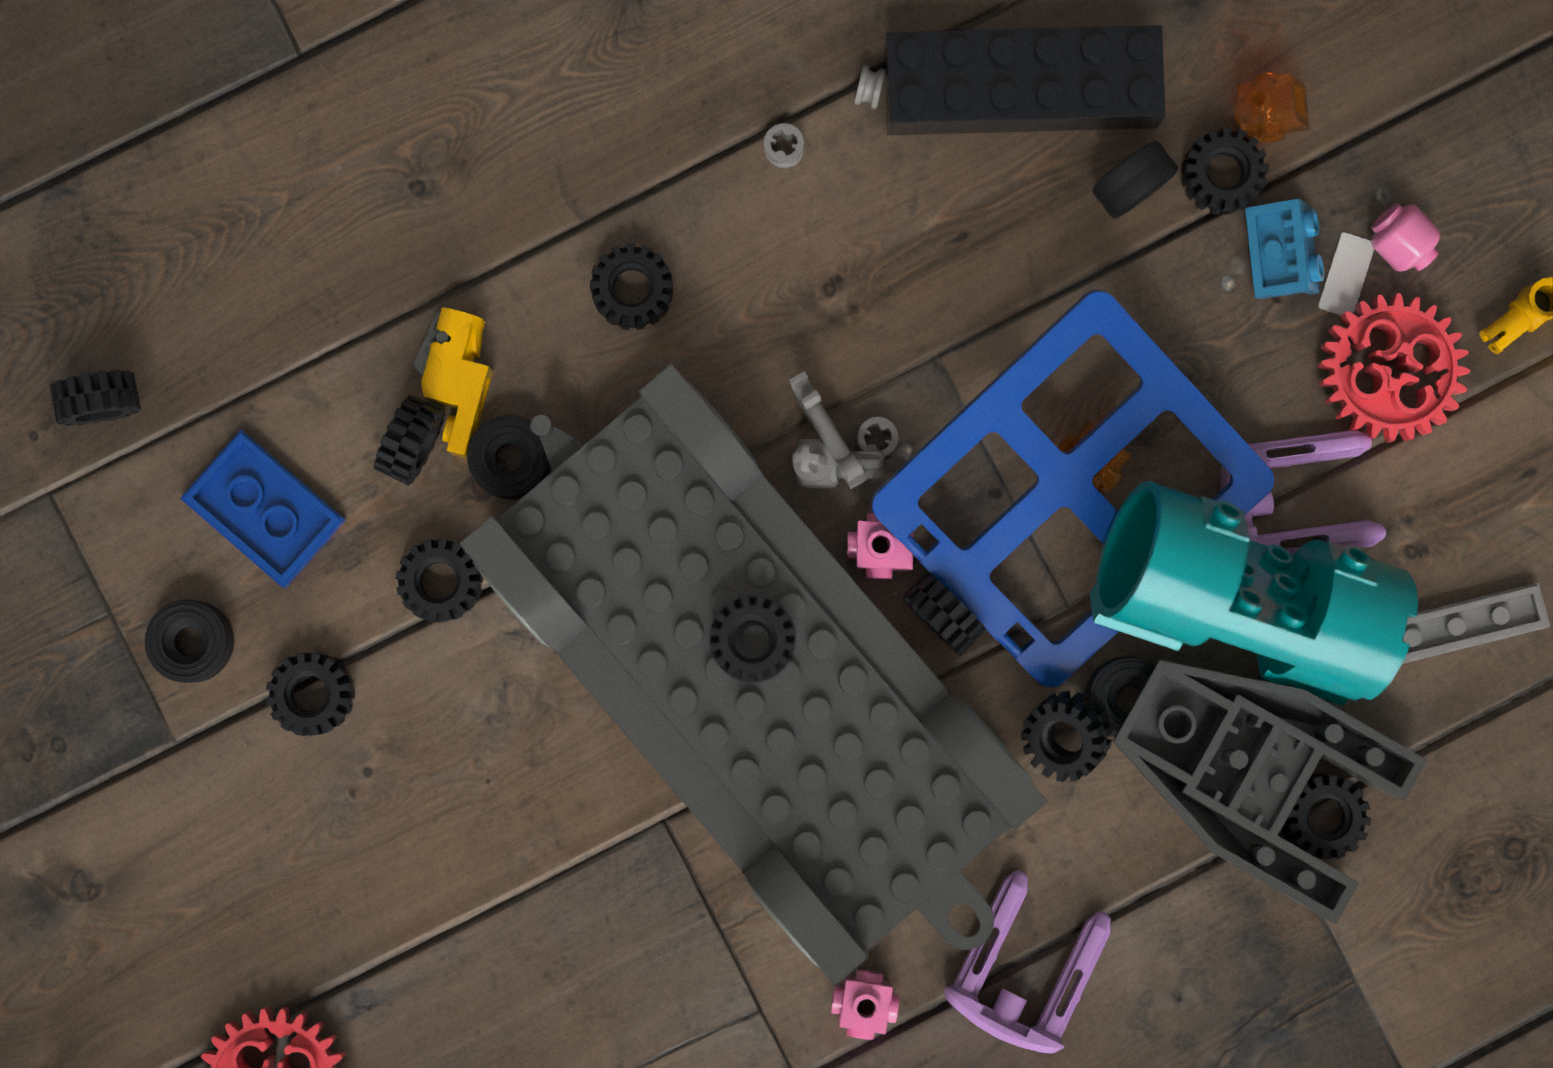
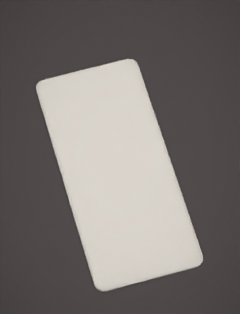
M1346 232L1341 233L1318 305L1320 309L1338 315L1346 311L1354 314L1355 305L1358 302L1374 252L1370 240Z

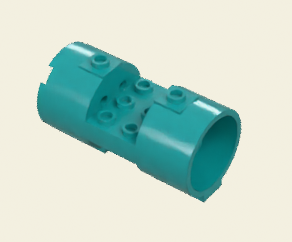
M1145 481L1139 484L1121 505L1105 539L1098 563L1096 582L1089 593L1093 623L1177 651L1183 643L1197 646L1204 643L1210 637L1256 653L1261 679L1279 685L1304 689L1320 699L1344 706L1348 699L1357 701L1359 698L1372 700L1390 684L1400 669L1410 647V644L1402 642L1408 616L1412 618L1417 617L1418 612L1416 584L1411 574L1404 569L1370 558V555L1358 547L1352 545L1345 547L1331 541H1309L1300 547L1294 555L1278 545L1266 546L1254 542L1249 537L1244 511L1227 501L1217 502L1203 496L1199 498L1153 481Z

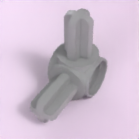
M822 439L798 440L797 450L792 455L793 468L796 472V486L804 488H836V485L840 484L843 476ZM851 451L862 466L866 479H880L883 477L885 470L883 453Z

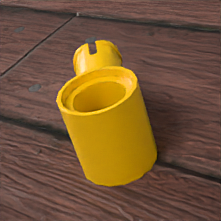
M1553 277L1543 278L1523 288L1518 293L1517 298L1509 304V310L1487 328H1483L1479 332L1484 343L1498 335V338L1487 346L1493 353L1500 354L1504 348L1526 331L1533 332L1545 322L1553 319ZM1536 291H1541L1548 296L1550 300L1548 312L1537 307L1535 303Z

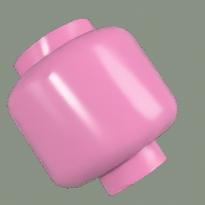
M1399 203L1394 204L1381 214L1371 226V229L1374 231L1371 238L1373 248L1395 271H1406L1412 267L1417 271H1421L1439 253L1435 249L1441 237L1438 227L1414 204L1403 207Z

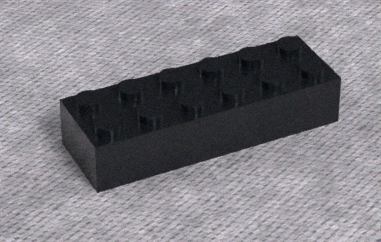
M1162 25L887 32L884 55L887 135L1157 128L1166 116Z

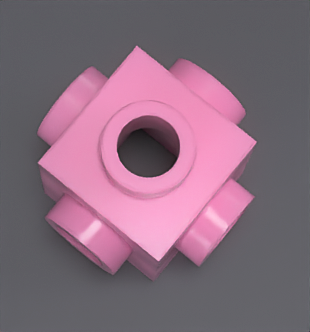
M867 513L866 521L857 522L856 532L848 531L847 559H855V570H865V578L892 579L893 571H911L913 569V554L876 518L874 513ZM875 539L883 540L887 545L886 553L879 554L875 552L872 548V541Z
M856 969L855 975L849 974L844 978L843 986H834L831 1013L838 1014L839 1027L847 1028V1036L873 1040L875 1033L886 1034L888 1022L896 1023L900 996L892 994V984L889 980H883V973ZM870 999L874 1002L875 1009L870 1015L860 1014L857 1011L858 1003L861 1000Z

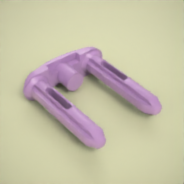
M1348 430L1250 443L1248 445L1269 468L1358 457L1371 448L1372 439L1368 437L1367 433ZM1306 447L1308 449L1306 454L1269 458L1266 454L1267 451ZM1222 465L1220 491L1230 481V475ZM1271 491L1245 515L1250 540L1266 546H1280L1281 541L1319 536L1324 542L1331 541L1345 547L1352 545L1358 548L1374 546L1386 536L1385 527L1381 523L1370 520L1257 534V527H1253L1252 517L1273 514L1274 501ZM1300 547L1288 548L1286 550L1294 555Z
M1014 870L1003 879L991 903L990 908L994 916L993 928H996V934L978 971L973 973L972 968L984 944L968 951L953 984L944 985L943 987L945 998L963 1016L992 1036L1017 1047L1053 1054L1065 1047L1061 1037L1111 934V918L1107 913L1098 911L1085 921L1036 1026L1030 1028L1017 1021L1027 1000L1003 988L992 1009L981 1004L978 999L981 988L1028 893L1027 874L1021 870ZM1078 969L1079 974L1061 1012L1056 1014V1009L1074 971Z

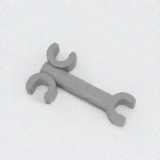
M805 371L789 379L788 382L794 392L793 396L796 403L802 408L810 425L813 424L849 488L852 489L865 482L867 479L864 476L865 472L855 455L851 453L822 406L821 398L817 390L813 389Z

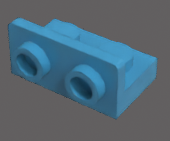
M1301 199L1245 208L1255 298L1265 299L1297 293H1307L1309 295L1319 293L1318 282L1324 280V265L1321 255L1315 254L1313 237L1319 235V220L1316 210L1310 209V205Z

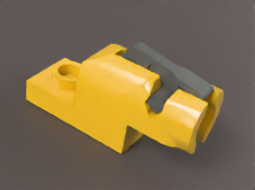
M443 307L441 311L436 313L413 365L422 375L421 386L425 399L433 403L458 409L456 416H448L442 441L448 443L447 451L449 453L467 458L470 440L479 427L493 371L489 366L474 362L475 357L480 358L484 319L466 312Z

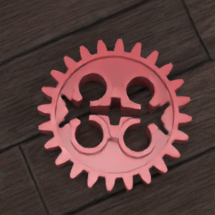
M1401 293L1391 297L1389 306L1381 294L1373 298L1372 309L1363 300L1355 305L1357 316L1349 311L1341 314L1340 319L1345 328L1333 325L1328 330L1336 342H1325L1320 346L1321 350L1331 355L1330 359L1317 363L1318 368L1329 371L1330 375L1318 382L1319 386L1332 387L1334 393L1327 397L1325 403L1332 404L1339 401L1342 406L1335 416L1338 420L1350 414L1353 420L1349 430L1356 431L1363 425H1367L1366 433L1370 439L1376 438L1379 432L1383 430L1385 443L1395 441L1398 430L1402 439L1406 442L1414 439L1415 428L1424 436L1432 432L1430 421L1437 425L1446 423L1447 418L1442 409L1454 411L1459 408L1458 403L1451 395H1460L1467 391V388L1456 382L1458 377L1470 373V369L1458 366L1457 362L1458 359L1469 354L1468 350H1455L1453 345L1462 337L1461 332L1448 335L1445 331L1452 319L1447 317L1439 322L1434 320L1433 318L1437 310L1436 305L1430 306L1423 312L1419 311L1420 297L1417 296L1404 306ZM1372 329H1378L1385 334L1387 338L1385 351L1376 350L1368 354L1367 359L1373 360L1376 363L1366 367L1361 362L1351 366L1349 364L1344 367L1339 366L1340 363L1346 361V358L1352 354L1348 337L1351 339L1353 348L1357 352L1371 346L1369 335ZM1416 343L1425 345L1431 355L1428 365L1424 368V365L1417 362L1413 355V347ZM1394 359L1396 360L1395 368L1397 370L1409 373H1401L1391 377L1392 369L1382 364ZM1362 368H1364L1363 372L1369 374L1373 379L1374 387L1371 394L1361 392L1356 385V375ZM1443 369L1447 370V373L1441 375L1440 379L1435 382L1437 389L1435 392L1438 399L1433 393V387L1428 385L1415 391L1417 402L1414 408H1408L1400 401L1399 393L1401 387H1409L1419 382L1420 378L1412 374L1420 370L1425 374H1430L1434 371L1439 372Z
M266 1006L260 1011L259 1021H257L251 1011L242 1015L243 1028L233 1020L227 1023L225 1028L229 1038L221 1034L213 1036L211 1041L219 1051L207 1050L202 1054L201 1058L210 1064L211 1068H254L246 1063L244 1050L246 1046H255L264 1052L274 1044L272 1036H269L265 1028H268L271 1034H275L278 1038H282L285 1035L289 1036L296 1032L297 1036L291 1039V1043L285 1047L284 1053L286 1056L293 1052L305 1054L310 1061V1068H337L336 1063L346 1053L345 1051L331 1052L329 1047L334 1043L337 1036L334 1034L322 1039L319 1036L324 1024L322 1021H319L311 1028L305 1026L307 1012L303 1011L293 1021L290 1020L289 1007L284 1006L280 1009L277 1018H274L270 1007ZM270 1055L266 1058L261 1068H275L276 1055ZM285 1056L278 1062L277 1068H291L290 1057Z

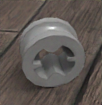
M863 65L855 105L860 106L862 102H868L872 109H877L886 69L880 68L879 71L873 72L870 70L869 65Z
M780 123L770 128L764 137L766 158L772 165L778 168L795 166L804 154V138L800 130L788 123ZM782 135L786 141L791 139L796 141L797 144H792V154L786 156L782 150L776 153L772 150L771 147L777 146L776 138Z
M871 417L864 421L859 428L857 445L860 451L881 452L885 458L897 446L898 431L895 425L887 418ZM877 426L880 432L888 431L890 440H885L884 442L888 447L878 450L875 444L867 445L864 435L870 436L871 434L867 429Z

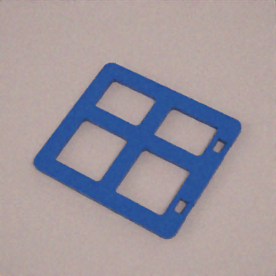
M1097 289L1085 293L880 486L872 496L871 508L876 518L937 580L977 617L986 630L999 641L1039 684L1052 688L1064 683L1119 631L1093 623L1091 610L1061 639L1050 641L990 580V573L997 565L1061 507L1071 509L1104 544L1118 511L1093 486L1092 479L1115 455L1158 415L1166 410L1172 411L1229 473V483L1211 500L1230 502L1240 510H1243L1244 515H1246L1270 493L1274 486V474L1110 294ZM1100 334L1139 375L1140 384L1071 450L1064 452L1059 450L1023 412L1021 404L1034 389L1092 335ZM990 432H996L1034 470L1037 480L975 540L966 547H959L918 506V500L984 436ZM920 524L938 540L927 551L910 535ZM1017 622L1033 637L1022 648L1006 633Z

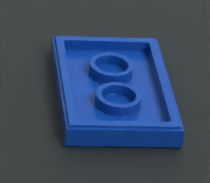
M240 430L180 498L284 589L293 582L346 521L344 517L243 430Z

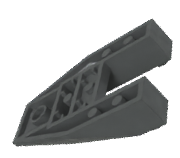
M1158 660L1113 740V743L1212 853L1306 909L1336 924L1359 882L1278 836L1320 758L1389 798L1404 801L1427 762V759L1304 689Z

